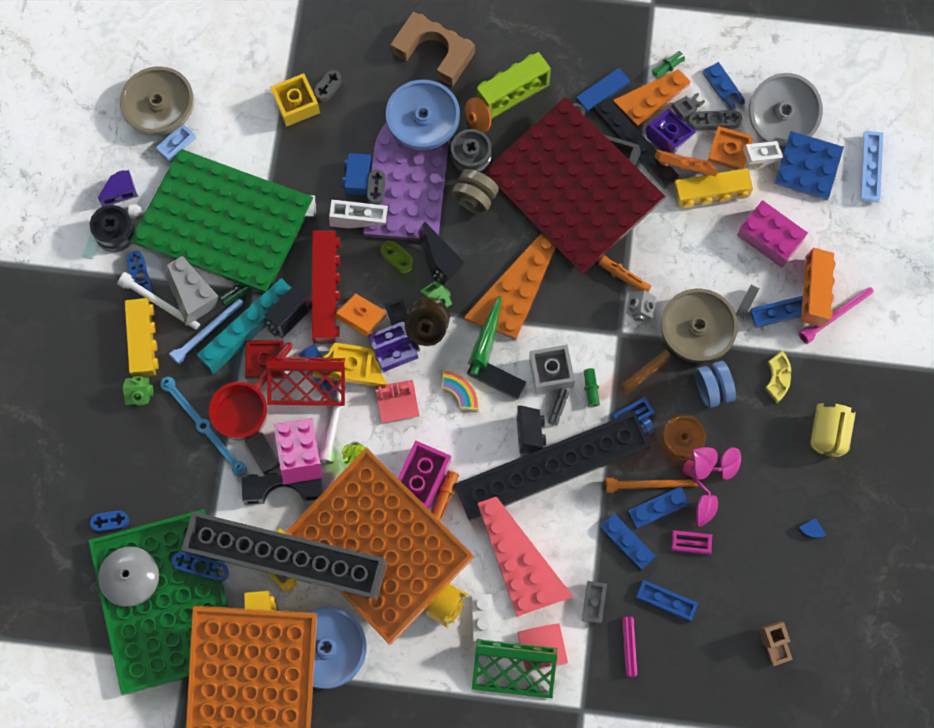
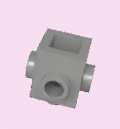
M645 290L630 292L626 314L639 322L644 321V319L653 318L656 297Z

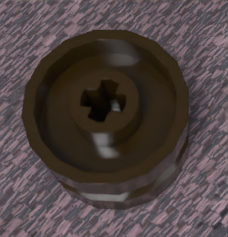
M424 297L418 299L411 306L405 320L404 327L407 336L418 345H436L443 339L449 326V309L437 298Z

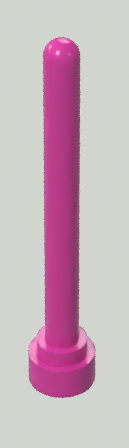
M868 287L834 311L832 319L823 327L814 325L812 328L805 327L799 331L800 339L805 344L812 342L816 333L873 294V288Z

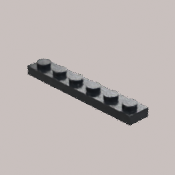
M608 97L594 107L593 111L619 139L639 145L641 152L638 159L639 162L664 189L679 178L678 173L671 166L659 164V161L655 158L656 149Z

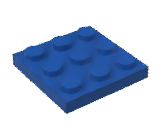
M790 131L774 184L828 200L844 147Z

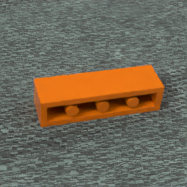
M813 247L805 256L801 322L823 327L832 319L833 311L831 310V304L834 299L832 287L835 282L833 270L836 265L834 253Z

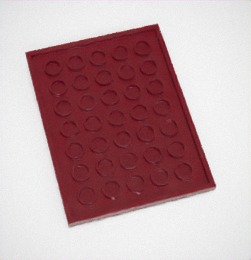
M566 97L558 102L484 170V173L497 184L498 188L582 275L666 199V196Z

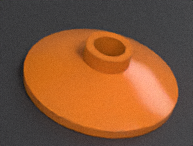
M478 97L468 100L465 106V119L470 129L486 133L491 126L490 109L486 102Z

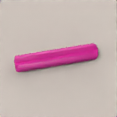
M624 617L622 623L626 676L636 677L637 662L633 617Z

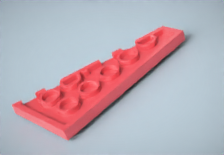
M497 497L477 503L517 617L573 597Z

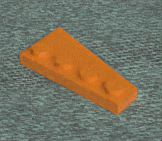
M677 69L614 99L613 103L638 128L688 87L691 81Z

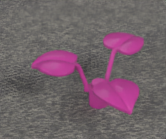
M710 447L692 450L694 461L688 460L684 464L683 473L692 477V481L697 483L706 492V495H702L697 504V527L708 523L715 516L718 509L717 497L711 495V492L699 479H705L711 471H721L723 479L734 477L741 464L740 450L735 447L728 448L723 453L720 460L721 467L719 468L714 467L718 459L717 452Z

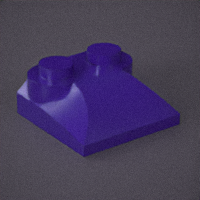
M669 109L649 123L645 129L646 136L662 151L673 154L696 133L695 130Z

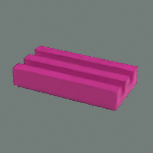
M673 530L671 551L711 555L713 534ZM677 536L708 539V542L677 539ZM676 544L707 547V549L676 546Z

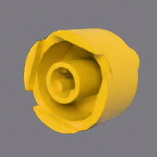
M449 583L425 609L426 616L449 628L450 625L448 623L450 621L454 623L465 604L461 601L463 597L467 599L468 593Z

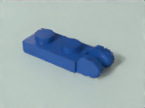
M719 62L703 70L705 78L730 110L736 107L731 96H734L740 105L745 103L741 92L738 91V88Z

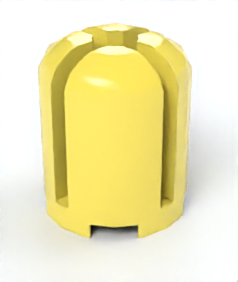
M824 403L818 404L816 406L810 440L811 448L819 454H825L830 457L845 455L850 449L856 412L852 413V408L844 405L835 404V407H823Z

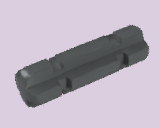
M562 388L559 390L558 398L555 400L551 411L552 414H550L548 420L549 424L558 425L559 416L562 415L569 396L568 390Z

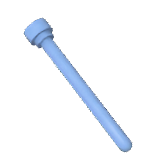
M237 299L181 349L172 350L169 356L173 361L180 365L185 360L186 354L243 305V300Z

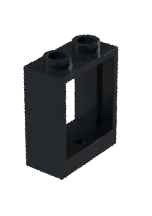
M298 283L264 314L266 318L265 323L269 327L268 331L275 337L278 335L283 339L312 310L311 295Z

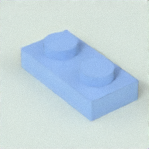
M183 124L164 139L156 149L170 162L181 149L184 150L196 139V136Z

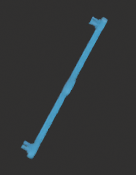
M171 377L163 378L161 380L162 389L170 392L195 421L198 432L205 434L232 465V471L236 476L245 475L247 472L245 463L237 461L211 430L210 422L207 419H202L177 390L174 379ZM202 424H206V428L201 429L200 426Z

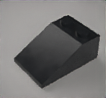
M424 222L418 231L419 239L430 272L432 273V278L444 285L461 269L465 262Z

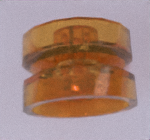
M686 414L675 416L669 420L662 433L660 441L662 450L668 458L676 462L684 463L688 460H693L691 451L704 447L707 437L706 430L701 421L694 416Z

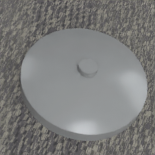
M780 73L764 80L753 92L749 103V118L754 131L765 142L777 141L779 147L786 146L790 131L810 137L813 136L821 123L823 115V104L816 87L806 78L793 73Z

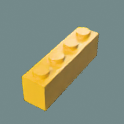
M745 168L717 173L716 177L703 175L675 180L673 188L678 208H691L697 204L709 205L715 201L727 202L733 198L745 199L751 195L753 185L749 169Z
M148 298L126 300L129 372L132 377L156 376V369H159V364L154 352L157 351V341L153 338V333H156L155 322H152V315H155L154 304H151Z

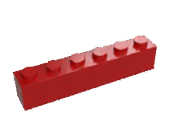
M313 231V344L336 343V337H340V326H336L337 318H335L336 313L340 310V308H336V301H340V290H336V284L340 283V272H337V266H340V255H337V248H340V237H336L335 231Z

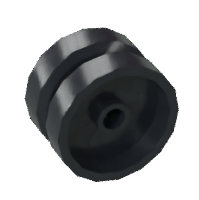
M106 205L94 212L89 223L90 231L102 249L115 253L125 250L132 244L130 240L135 232V226L125 209L117 205Z

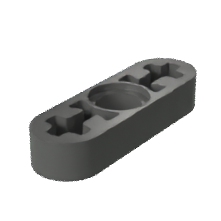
M736 110L697 111L690 115L688 125L693 130H717L718 126L736 129L741 124L742 115ZM718 117L720 119V123L713 124L710 121V118ZM731 117H734L735 123L731 120ZM695 118H698L699 124H696Z

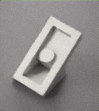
M777 141L747 144L743 147L748 164H755L757 169L783 158Z

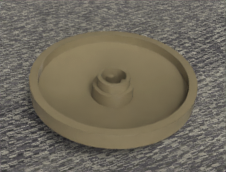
M162 66L149 67L137 72L126 82L120 96V107L124 118L135 130L147 135H164L177 130L189 119L194 107V94L190 83L180 72Z
M695 288L677 294L668 302L661 318V334L667 347L681 359L693 363L712 362L725 355L732 347L738 332V320L731 304L720 294L707 289Z

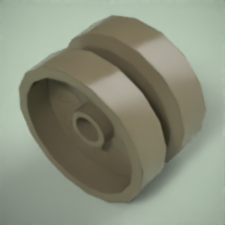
M472 169L463 170L458 178L459 183L455 184L451 191V197L460 206L478 214L487 213L491 206L490 200H493L499 191L497 184L491 178Z

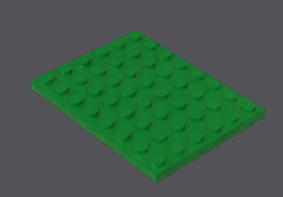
M181 149L173 159L130 241L134 245L174 260L183 256L195 268L265 293L271 288L306 218L305 214L313 197Z
M205 509L195 511L198 513L206 514ZM192 512L88 540L122 696L189 678L193 606L228 608L222 582L179 571L172 564L173 556L178 552H184L182 551V546ZM124 547H137L145 550L154 558L159 569V581L155 592L145 602L132 607L119 606L109 601L103 595L98 581L100 567L107 556ZM184 557L177 560L180 566L188 564L190 566L189 570H191L192 563L187 562ZM198 562L195 566L196 571L203 572L206 569V563ZM211 564L210 571L215 572L217 577H220V570L213 569V564ZM125 571L123 577H128L129 571Z

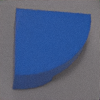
M816 518L798 528L803 535L819 539L826 536Z

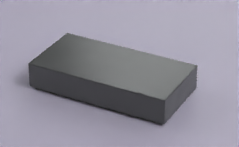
M262 432L245 440L263 475L280 466L277 457Z

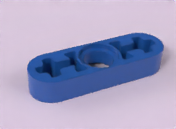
M139 251L130 252L126 260L132 279H134L135 283L142 287L144 286L146 290L154 294L142 253ZM134 257H137L139 259L138 265L140 268H136V265L133 262ZM138 273L145 274L143 281L135 280ZM135 292L137 299H143L142 295Z
M178 552L172 558L173 566L179 571L217 582H223L229 577V569L224 563L186 552ZM184 557L187 562L192 563L191 570H189L190 566L188 564L180 566L177 560ZM198 562L206 563V569L203 572L196 571L195 566ZM213 564L212 568L215 570H219L222 567L225 574L217 577L215 572L210 571V565Z

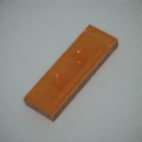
M665 349L624 382L621 391L627 395L668 362L670 353Z

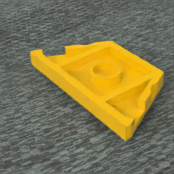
M334 343L329 353L323 357L346 358L345 382L386 388L387 382L383 378L379 362L376 361L373 348ZM313 371L312 377L323 378L319 372ZM332 372L328 377L331 380L339 381L341 379V372Z

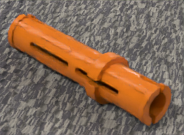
M605 255L598 264V266L610 272L611 276L621 279L638 291L645 290L649 292L652 285L623 268L622 264H617Z
M450 470L447 471L443 485L439 488V496L432 510V513L440 521L444 516L451 496L454 495V484H456L459 477L458 473Z

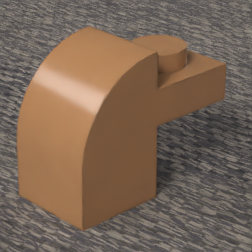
M779 621L760 628L761 640L766 647L772 666L793 660L787 645L790 639L784 622Z

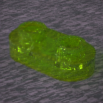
M386 241L382 244L381 255L394 268L403 273L412 269L413 258L394 241ZM389 250L394 251L392 254L387 253ZM407 262V265L402 266L401 263Z

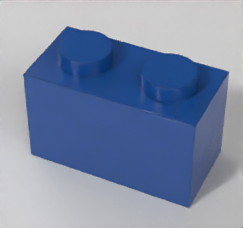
M348 154V160L344 161V171H347L346 177L342 179V188H345L346 195L367 196L368 179L372 165L371 155Z

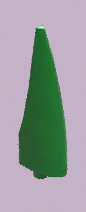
M501 296L497 298L490 310L469 358L468 364L473 365L470 373L473 375H478L480 368L486 369L499 321Z

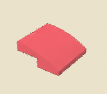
M559 623L517 632L519 644L558 648L556 666L568 663ZM523 660L525 671H527L532 665L529 661ZM542 663L538 667L545 669L546 667H552V663Z

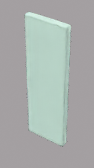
M92 233L89 236L83 257L94 259L98 243Z

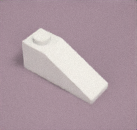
M332 200L329 215L330 226L356 228L385 225L388 206Z

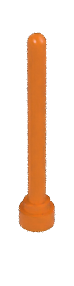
M606 477L605 492L614 493L618 489L697 487L698 484L693 482V479L618 481L614 477Z

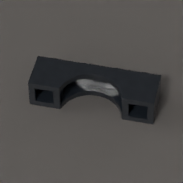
M267 473L266 476L249 474L247 477L242 478V501L244 505L264 504L268 495L281 487L296 490L303 501L316 500L323 493L322 478L284 485L282 475H278V473Z

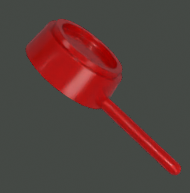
M291 342L286 343L276 357H286L293 348V344ZM267 369L254 385L246 382H232L221 387L213 395L209 405V417L212 425L225 437L236 441L247 440L263 429L267 420V403L260 389L267 381Z

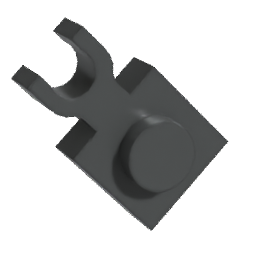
M699 93L694 94L692 99H689L686 95L674 102L671 108L681 120H684L693 112H696L697 108L701 107L705 101L698 102L696 100Z

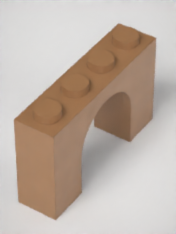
M413 12L391 43V53L407 62L420 43L427 40L441 42L448 49V54L437 69V79L453 87L474 56L475 44L469 39H463L458 36L456 32L443 28L441 24L428 20L423 14Z

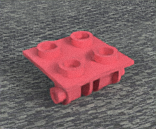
M413 380L386 384V388L375 387L382 423L420 416Z

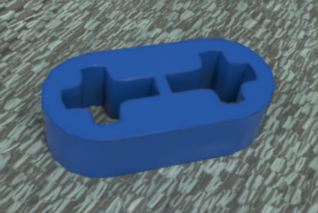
M120 510L98 513L91 518L90 524L98 533L122 530L128 526L129 517ZM120 515L125 519L121 521L120 525L117 522H112V520H117ZM99 519H102L104 522L108 521V523H103L101 528L95 525V523L99 522Z

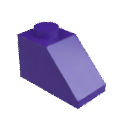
M121 170L110 176L98 196L101 206L113 205L138 197L130 171Z

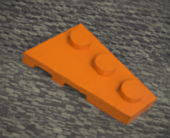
M656 150L655 158L661 165L670 166L671 164L679 169H689L715 177L718 169L709 161Z

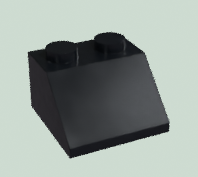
M522 405L517 406L516 420L519 454L532 453L542 449L543 446H546V434H542L541 428L545 427L544 415L540 416V409Z

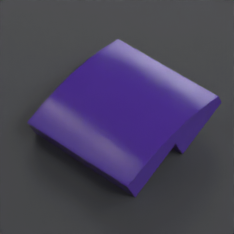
M404 322L368 335L383 372L419 359L411 339L406 334Z

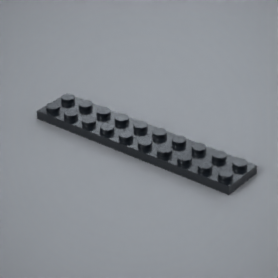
M634 411L454 485L468 520L471 521L481 517L477 504L479 502L497 497L502 505L506 507L649 449L650 444Z

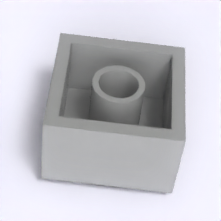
M568 345L529 352V362L536 394L557 391L561 388H574L575 378Z

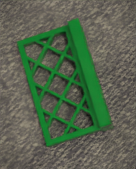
M477 639L472 690L553 698L558 648ZM479 655L488 656L492 662L484 668L479 662ZM502 658H508L512 663L505 670L498 663ZM523 660L529 661L532 665L525 672L518 665ZM542 663H552L551 670L546 674L538 667ZM495 664L501 673L492 678L487 670ZM516 667L522 675L513 681L507 672ZM536 669L542 677L533 683L527 675ZM483 673L490 680L485 685L476 684L477 678ZM503 675L510 682L506 687H500L496 682ZM525 678L530 686L526 689H520L516 683ZM545 680L549 685V692L540 691L536 686Z

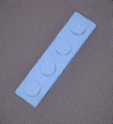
M865 131L863 133L860 201L879 203L883 132Z

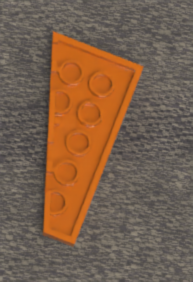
M541 233L466 314L464 320L482 327L497 298L501 296V309L496 333L517 340L556 247Z

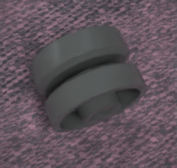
M466 129L459 132L453 138L451 143V162L454 169L460 174L465 169H472L483 174L484 170L489 167L491 163V142L483 132L476 129Z

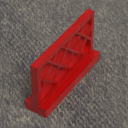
M268 357L266 360L267 405L345 406L346 358ZM271 371H279L285 377L276 383L271 378ZM293 371H299L304 376L297 384L289 377ZM313 371L319 372L323 376L317 384L308 377ZM332 372H341V379L336 384L328 377ZM286 378L294 385L288 393L279 386ZM305 379L314 386L307 393L299 387ZM325 379L333 386L327 393L318 386ZM276 388L285 395L280 400H272V392ZM296 388L304 395L300 400H294L289 396ZM315 388L323 395L319 401H314L309 396ZM336 389L341 394V401H333L328 395Z

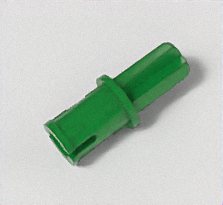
M678 51L670 58H665L660 65L652 69V75L658 79L667 72H672L674 67L685 61L684 56L680 57L683 53Z
M588 368L584 370V390L587 393L588 407H596L600 405L599 385H597L595 369Z

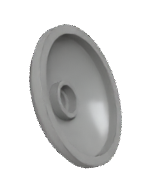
M137 547L120 548L107 556L102 563L98 576L99 586L103 595L112 603L123 607L137 606L148 600L157 588L159 581L157 563L143 549ZM125 571H129L128 577H123Z

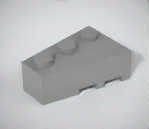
M183 256L167 265L166 279L173 296L176 298L179 311L183 315L185 326L216 308L218 295Z

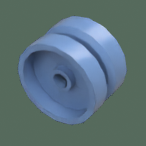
M724 361L712 363L711 369L706 365L695 369L697 388L706 408L710 409L719 406L720 400L724 404L736 400L734 381Z

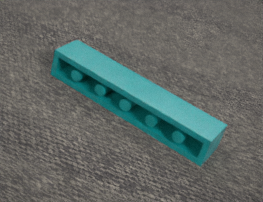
M282 278L197 354L200 362L212 374L217 372L246 345V341L252 340L267 326L264 314L291 287Z

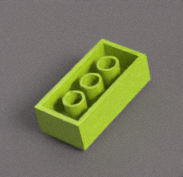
M539 52L534 55L530 54L522 62L514 63L508 70L497 73L491 80L480 83L477 87V97L486 102L492 119L549 86L551 68Z

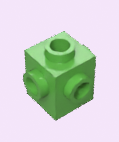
M436 281L420 291L423 298H437L447 308L452 304L449 298L451 294L448 289Z
M136 376L125 379L123 385L125 405L135 404L141 406L149 404L150 396H153V385L149 384V377Z

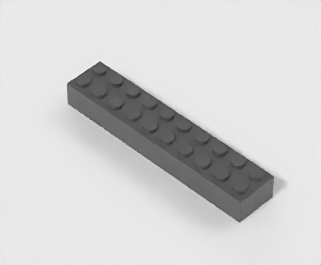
M194 511L192 512L182 546V551L196 556L378 601L388 563L386 559Z

